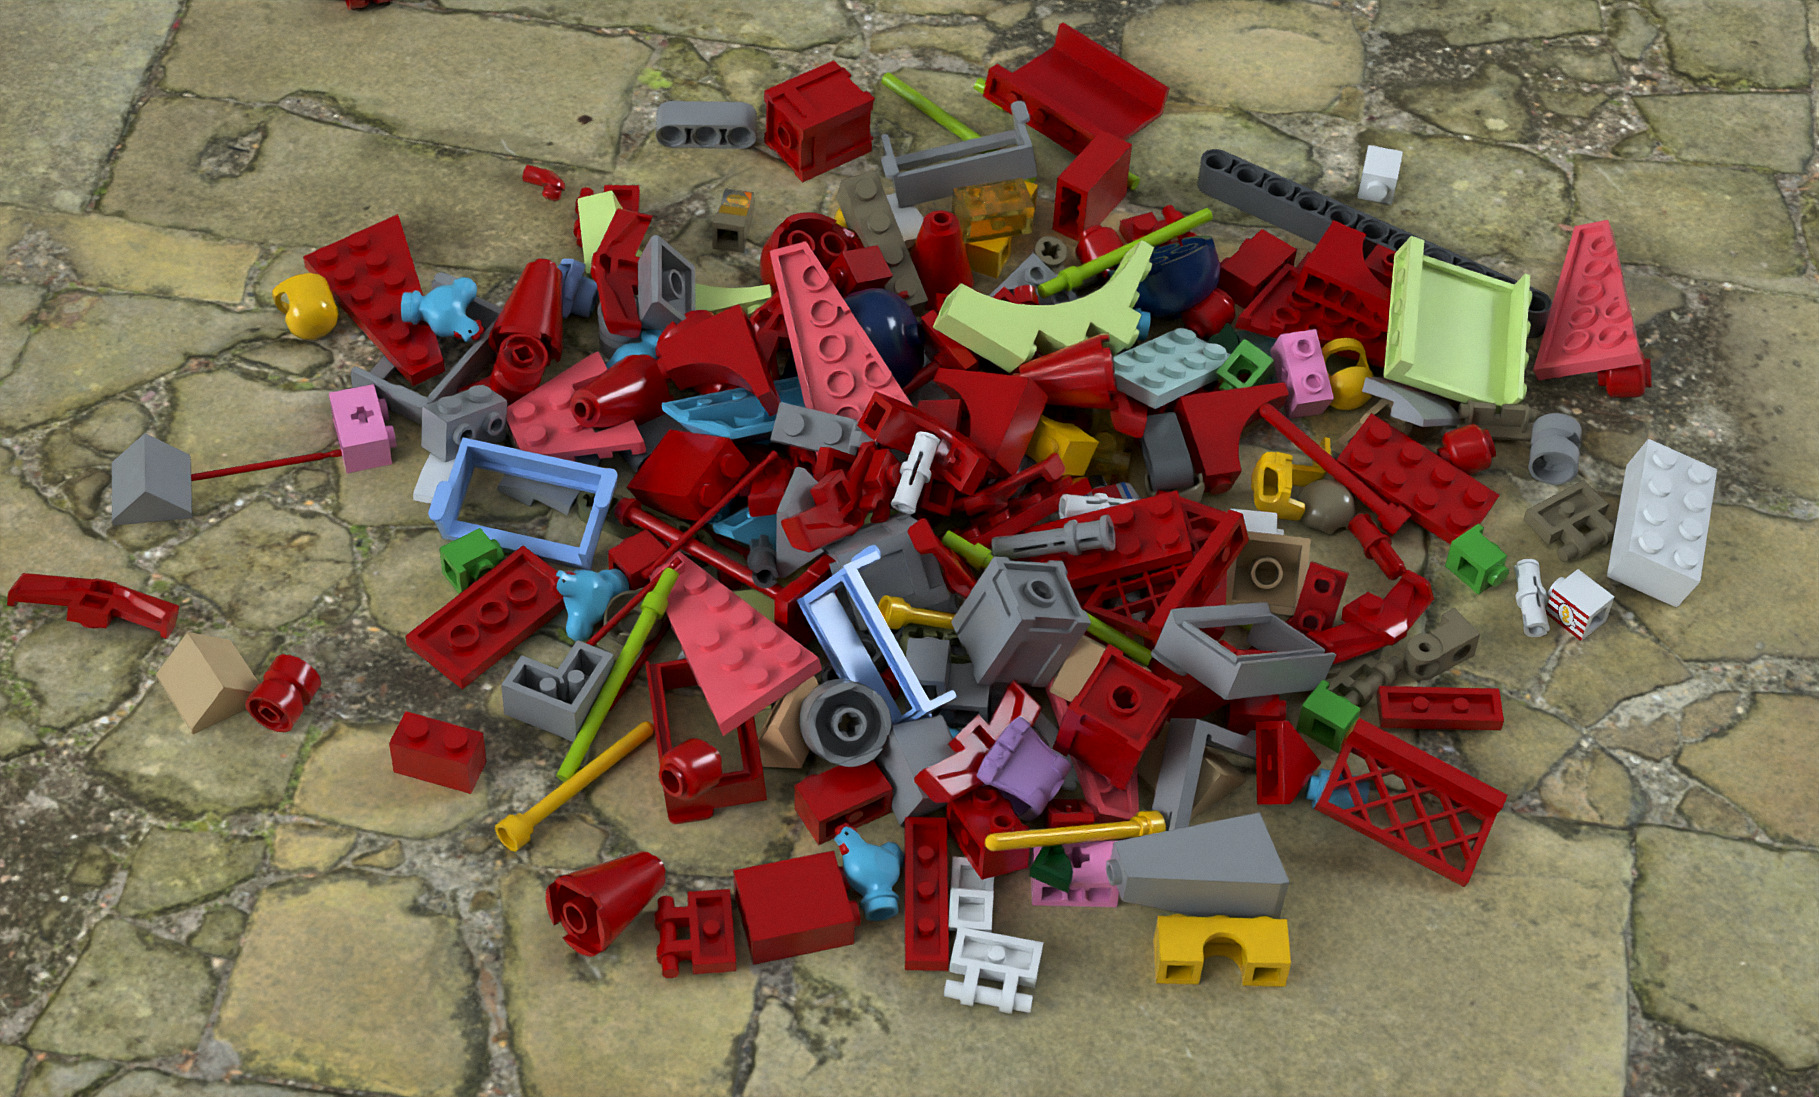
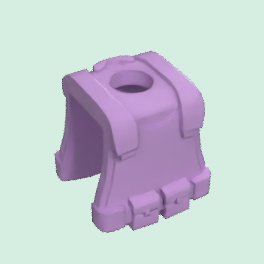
M1018 716L1002 731L983 759L977 773V778L985 783L980 787L987 785L996 787L1004 799H1008L1011 802L1017 817L1024 821H1033L1042 813L1048 801H1051L1056 795L1072 766L1067 759L1055 753L1040 739L1031 728V723Z

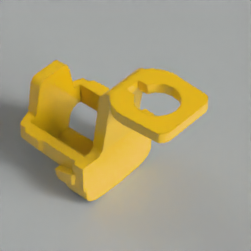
M1323 437L1319 446L1331 455L1330 438ZM1281 452L1264 453L1256 463L1251 474V489L1254 492L1256 508L1262 512L1277 513V520H1300L1305 512V504L1290 498L1292 486L1305 487L1315 480L1323 479L1327 473L1313 460L1312 466L1292 464L1293 455Z

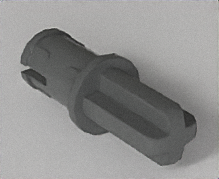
M761 534L759 539H751L750 553L748 554L747 564L749 569L752 570L754 584L760 588H770L776 584V578H778L776 551L773 548V544L769 543L768 536Z

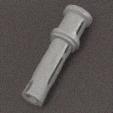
M1103 515L1097 521L1078 523L1076 520H1070L1064 524V528L1005 537H993L991 545L993 557H1008L1009 560L1065 551L1073 556L1081 555L1082 551L1099 548L1113 551L1116 540L1111 517Z

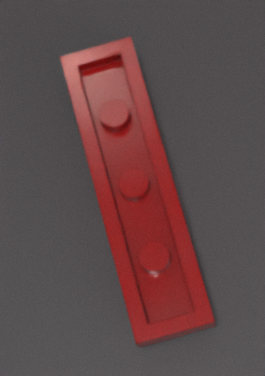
M905 817V970L948 971L947 818Z

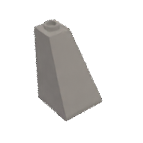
M1260 812L1115 841L1113 843L1111 859L1106 861V873L1111 886H1117L1122 901L1196 917L1225 915L1230 918H1255L1268 916L1273 919H1279L1289 886V879Z

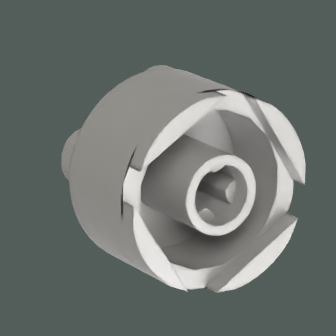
M848 679L826 681L813 689L801 703L799 726L803 740L812 752L831 763L846 767H855L868 763L879 755L890 734L891 715L885 700L873 689L861 683ZM843 714L852 717V721L847 723V731L838 728V723L842 721Z

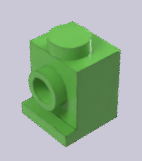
M1244 338L1216 372L1218 382L1221 383L1219 390L1263 385L1269 376H1273L1276 369L1274 359ZM1244 373L1251 375L1245 383L1238 379Z
M1479 523L1451 542L1445 564L1446 568L1478 595L1491 586H1499L1509 574V569L1504 566L1507 555L1497 544L1489 541L1482 535L1484 527Z
M481 528L439 548L442 574L458 594L505 559L503 549L496 539L490 540Z
M1322 679L1302 704L1296 730L1339 753L1345 734L1358 719L1361 708L1352 704L1347 698L1329 691L1330 683Z

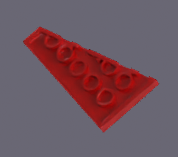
M398 214L303 256L305 268L310 273L319 274L326 279L334 300L412 386L445 372L444 360L438 340L429 324L425 321H420L419 324L413 325L412 322H403L401 318L403 293H413L414 290H417L422 296L424 295Z
M1288 263L1284 265L1238 316L1235 328L1276 339L1281 334L1316 329L1321 349L1325 344L1335 339H1356L1362 343L1365 349L1368 364L1385 367L1387 333L1294 293L1302 270ZM1342 350L1333 353L1359 361L1360 353L1354 350Z

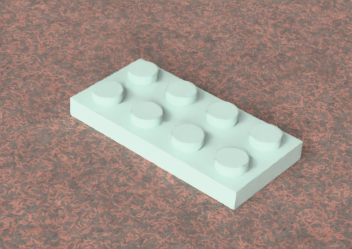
M1178 328L1113 357L1117 390L1156 409L1180 396H1184L1218 380L1216 372L1231 354L1227 353L1226 349L1218 344L1207 343L1197 338L1196 334L1191 330Z

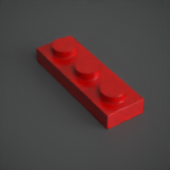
M1379 686L1376 694L1380 728L1501 731L1504 723L1499 688Z

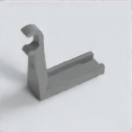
M1171 718L1152 810L1159 811L1164 817L1166 831L1189 826L1205 746L1256 760V730H1251L1246 737L1199 719Z

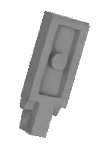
M783 402L779 403L770 439L775 443L818 453L820 447H831L857 456L861 443L874 441L857 426L858 422L855 419ZM875 442L878 450H880L881 444Z

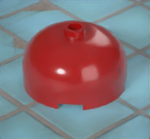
M811 212L793 214L787 217L773 231L762 249L759 265L763 285L770 284L774 293L778 291L769 252L771 250L806 241L825 271H827L840 253L847 251V245L849 250L864 248L857 236L850 242L845 232L834 225L837 220L831 217Z

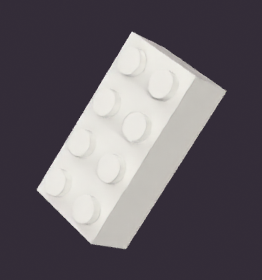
M1648 439L1626 465L1607 577L1674 607H1678L1701 580L1717 469Z

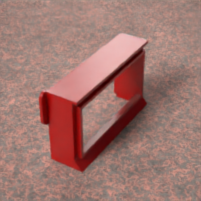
M687 659L655 664L645 661L659 764L662 756L672 749L664 690L698 685ZM754 716L737 727L744 770L723 773L718 785L691 801L673 797L663 788L668 819L672 824L709 819L713 816L714 809L767 800Z

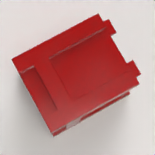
M834 60L764 90V101L766 102L764 143L790 166L802 183L872 152V140H874V137L870 134L871 111L873 110L875 98L868 91L863 92L850 79L851 74L844 67L841 68Z
M1109 644L1087 682L1068 706L1052 749L1065 757L1068 754L1111 779L1110 784L1125 791L1152 738L1157 740L1164 729L1182 686L1170 679L1162 680L1125 658L1123 651Z

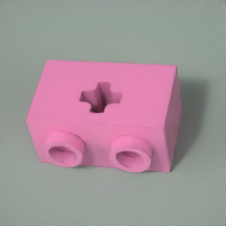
M1316 329L1281 334L1271 348L1270 354L1271 358L1274 359L1278 383L1285 382L1289 393L1288 398L1283 404L1287 419L1323 414L1334 397Z
M374 384L330 392L329 399L332 418L346 473L392 464L390 449L397 447L394 429L392 425L385 426L384 421L389 420L385 398L378 399Z
M1104 840L1063 844L1064 852L1073 868L1072 884L1069 893L1031 878L1032 905L1117 907L1119 891L1116 885L1111 886L1106 873V861L1111 859L1113 843L1115 841ZM1032 847L1031 866L1042 847Z

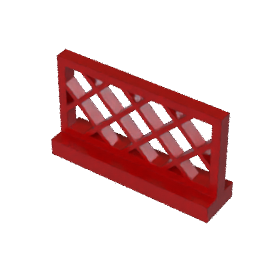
M1181 502L1187 531L1191 538V548L1196 553L1194 559L1189 563L1176 567L1172 565L1169 569L1150 575L1147 572H1143L1144 577L1124 583L1120 582V578L1100 583L1082 607V610H1085L1106 624L1151 639L1155 648L1171 609L1202 607L1249 541L1243 513L1229 509L1222 516ZM1206 525L1216 527L1212 534L1195 538L1193 529ZM1175 579L1176 584L1170 591L1157 595L1154 594L1153 585ZM1148 587L1150 597L1127 603L1125 594ZM1121 596L1123 605L1108 610L1100 608L1104 600ZM1153 607L1155 609V613L1147 624L1132 619L1131 614Z
M1358 718L1345 734L1340 745L1342 748L1314 809L1465 887L1469 883L1494 820L1502 810L1508 795L1373 724ZM1350 752L1365 759L1370 773L1352 776L1346 762ZM1340 774H1342L1344 780L1338 781ZM1393 774L1401 778L1407 792L1390 797L1382 777ZM1373 780L1381 799L1364 804L1356 784ZM1347 787L1355 807L1344 810L1328 802L1334 790ZM1430 793L1438 797L1444 812L1427 816L1419 796ZM1410 799L1418 819L1401 824L1394 803ZM1384 806L1392 827L1380 829L1372 825L1367 811ZM1468 813L1482 820L1479 831L1465 836L1457 815ZM1448 818L1456 839L1439 843L1431 823ZM1422 826L1430 846L1418 849L1411 845L1405 830ZM1474 841L1472 848H1470L1468 842ZM1459 845L1466 861L1462 871L1447 863L1442 850Z

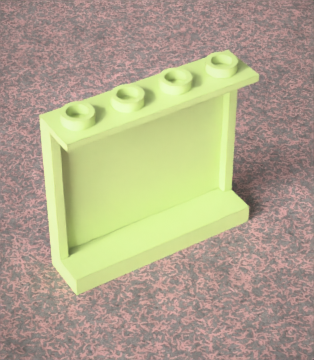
M1410 236L1394 254L1384 378L1467 404L1468 400L1495 403V413L1501 412L1503 404H1521L1527 392V385L1524 383V372L1529 360V354L1526 352V339L1531 328V324L1528 321V308L1532 301L1530 275L1525 273L1515 284L1492 278L1423 255L1424 240Z

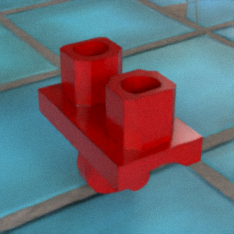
M1311 561L1291 627L1302 634L1308 632L1319 633L1333 628L1349 573Z

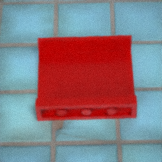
M1062 22L1059 24L1054 46L1016 71L1010 72L999 64L989 68L983 97L1011 115L1012 103L1016 101L1025 102L1030 115V120L1025 124L1078 156L1102 130L1125 141L1162 116L1170 88Z

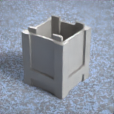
M899 512L889 516L886 522L865 524L853 536H845L826 545L824 552L815 557L817 561L824 554H827L836 560L829 563L833 576L844 568V565L850 563L852 558L870 545H876L881 552V558L859 574L877 607L884 595L902 597L911 607L922 609L950 599L937 558L933 553L920 555L914 548L908 535V528L918 521L911 517V514ZM843 584L837 589L839 602L850 622L855 624L856 629L859 631L867 629L868 626Z
M993 557L951 621L962 646H965L974 666L972 672L977 684L992 685L993 682L1010 683L1015 679L1018 683H1029L1033 687H1047L1085 633L1091 621L1086 611L1081 609L1066 577L1068 572L1063 561L1049 560L1047 563L1010 561L1008 557Z

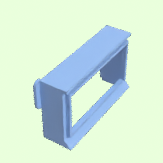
M463 437L448 481H442L437 485L428 515L435 522L443 539L454 541L481 528L490 540L496 539L503 552L512 554L521 546H525L543 561L592 571L594 553L614 490L617 488L616 481L618 475L612 468H601ZM474 468L594 493V503L580 548L458 521L457 519Z
M870 545L854 556L850 563L843 566L844 568L796 601L839 679H848L861 683L878 693L885 700L889 708L891 725L932 717L931 713L957 696L954 690H951L929 701L859 574L881 558L879 548L876 545ZM843 584L847 588L913 708L904 715L899 711L834 592Z

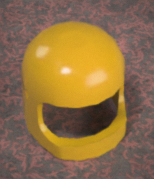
M313 273L299 274L284 280L272 290V297L279 311L286 314L285 323L290 332L298 338L306 340L319 339L330 333L337 324L338 309L326 279L321 275ZM287 294L290 304L282 301L281 295Z
M1340 338L1325 344L1321 349L1325 363L1329 355L1338 351L1354 350L1360 353L1359 361L1355 367L1343 369L1333 375L1328 373L1334 397L1330 403L1332 407L1346 411L1361 407L1372 396V394L1362 392L1365 377H1373L1372 371H1370L1367 364L1365 349L1362 343L1352 338Z

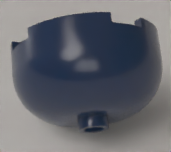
M1206 235L1192 236L1181 240L1183 246H1180L1179 243H1173L1162 247L1160 245L1154 247L1149 262L1152 263L1151 270L1142 282H1139L1136 291L1140 295L1132 309L1140 308L1141 311L1150 312L1151 318L1168 317L1169 320H1176L1182 318V312L1191 309L1206 299L1216 289L1221 272L1220 260L1213 238ZM1120 264L1114 266V270L1108 271L1110 278L1118 269Z
M869 288L847 294L844 300L884 360L901 389L904 388L924 366V344L926 339L922 325L917 321L909 305L900 296L891 291L881 288Z

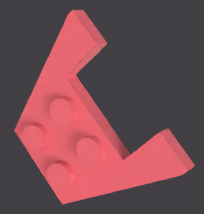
M599 351L592 353L507 406L506 424L519 450L576 462L575 456L597 454L599 459L612 458L614 451L631 450L632 455L647 452L644 440L634 420L595 433L592 427L580 425L572 415L571 399L574 393L607 370Z

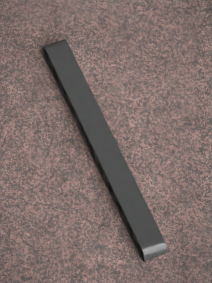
M1210 149L1201 156L1197 186L1201 192L1315 244L1319 243L1333 220L1366 234L1362 246L1364 260L1367 259L1377 244L1397 252L1410 236L1422 239L1226 151ZM1422 239L1424 240L1423 255L1511 284L1517 282L1515 279ZM1530 286L1532 301L1528 308V321L1531 324V328L1527 338H1537L1544 333L1552 301L1547 294Z

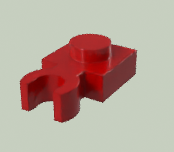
M889 449L875 450L864 483L870 489L868 494L861 498L859 509L861 511L873 510L870 520L872 523H881L888 520L890 505L902 476L899 472L902 464Z

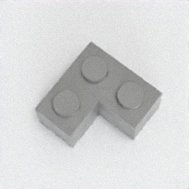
M924 637L922 639L908 638L906 659L929 701L951 690H954L957 696L931 713L932 717L941 715L944 717L948 727L964 728L979 714L988 724L993 684H977L972 672L974 670L972 663H951L950 640H939L934 637ZM904 694L907 713L913 708Z
M577 640L558 669L521 655L501 684L504 714L574 742L614 666V654Z

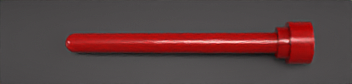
M1264 404L1260 407L1259 413L1262 418L1379 516L1377 520L1382 524L1380 528L1389 536L1393 537L1412 515L1401 504L1397 507L1392 502L1390 504L1386 503L1271 404Z

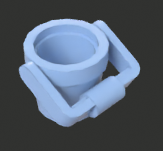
M562 259L557 268L563 274V319H566L569 314L590 318L599 297L597 283L583 276L585 270L584 263L575 259Z

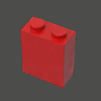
M1102 130L1057 177L1052 230L1077 241V238L1083 231L1092 226L1100 225L1124 199L1127 190L1132 150L1131 143Z
M669 429L626 488L642 505L671 517L698 521L733 488L750 463L730 438Z
M834 850L733 870L734 897L753 965L854 944L855 927L861 925L860 913L857 902L855 900L849 901L846 891H850V884L844 875L843 866H838Z

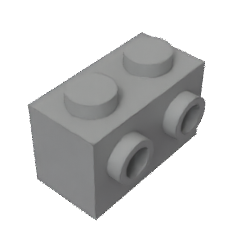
M482 384L452 396L442 397L439 401L422 406L421 447L442 461L448 462L456 459L463 437L491 444L505 440L507 400Z

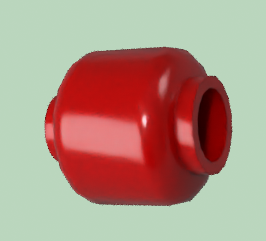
M1095 225L1079 235L1075 255L1081 265L1124 246V244L1112 228ZM1114 266L1098 273V278L1104 277L1105 280H1109L1108 271L1114 270Z
M1216 288L1202 302L1181 313L1183 323L1185 324L1184 329L1191 330L1196 334L1197 338L1208 341L1212 335L1218 334L1226 323L1231 326L1234 322L1236 313L1233 299L1223 290Z
M1640 350L1643 364L1598 371V386H1606L1607 394L1611 398L1642 397L1646 388L1652 387L1651 358H1645Z
M1469 424L1446 432L1442 437L1443 447L1437 449L1438 456L1469 476L1490 468L1492 458L1496 457V449L1488 429L1482 430L1477 424Z
M690 738L662 756L659 770L660 783L671 796L678 797L681 800H694L720 783L722 777L721 755L714 746L709 745L707 742L699 738Z

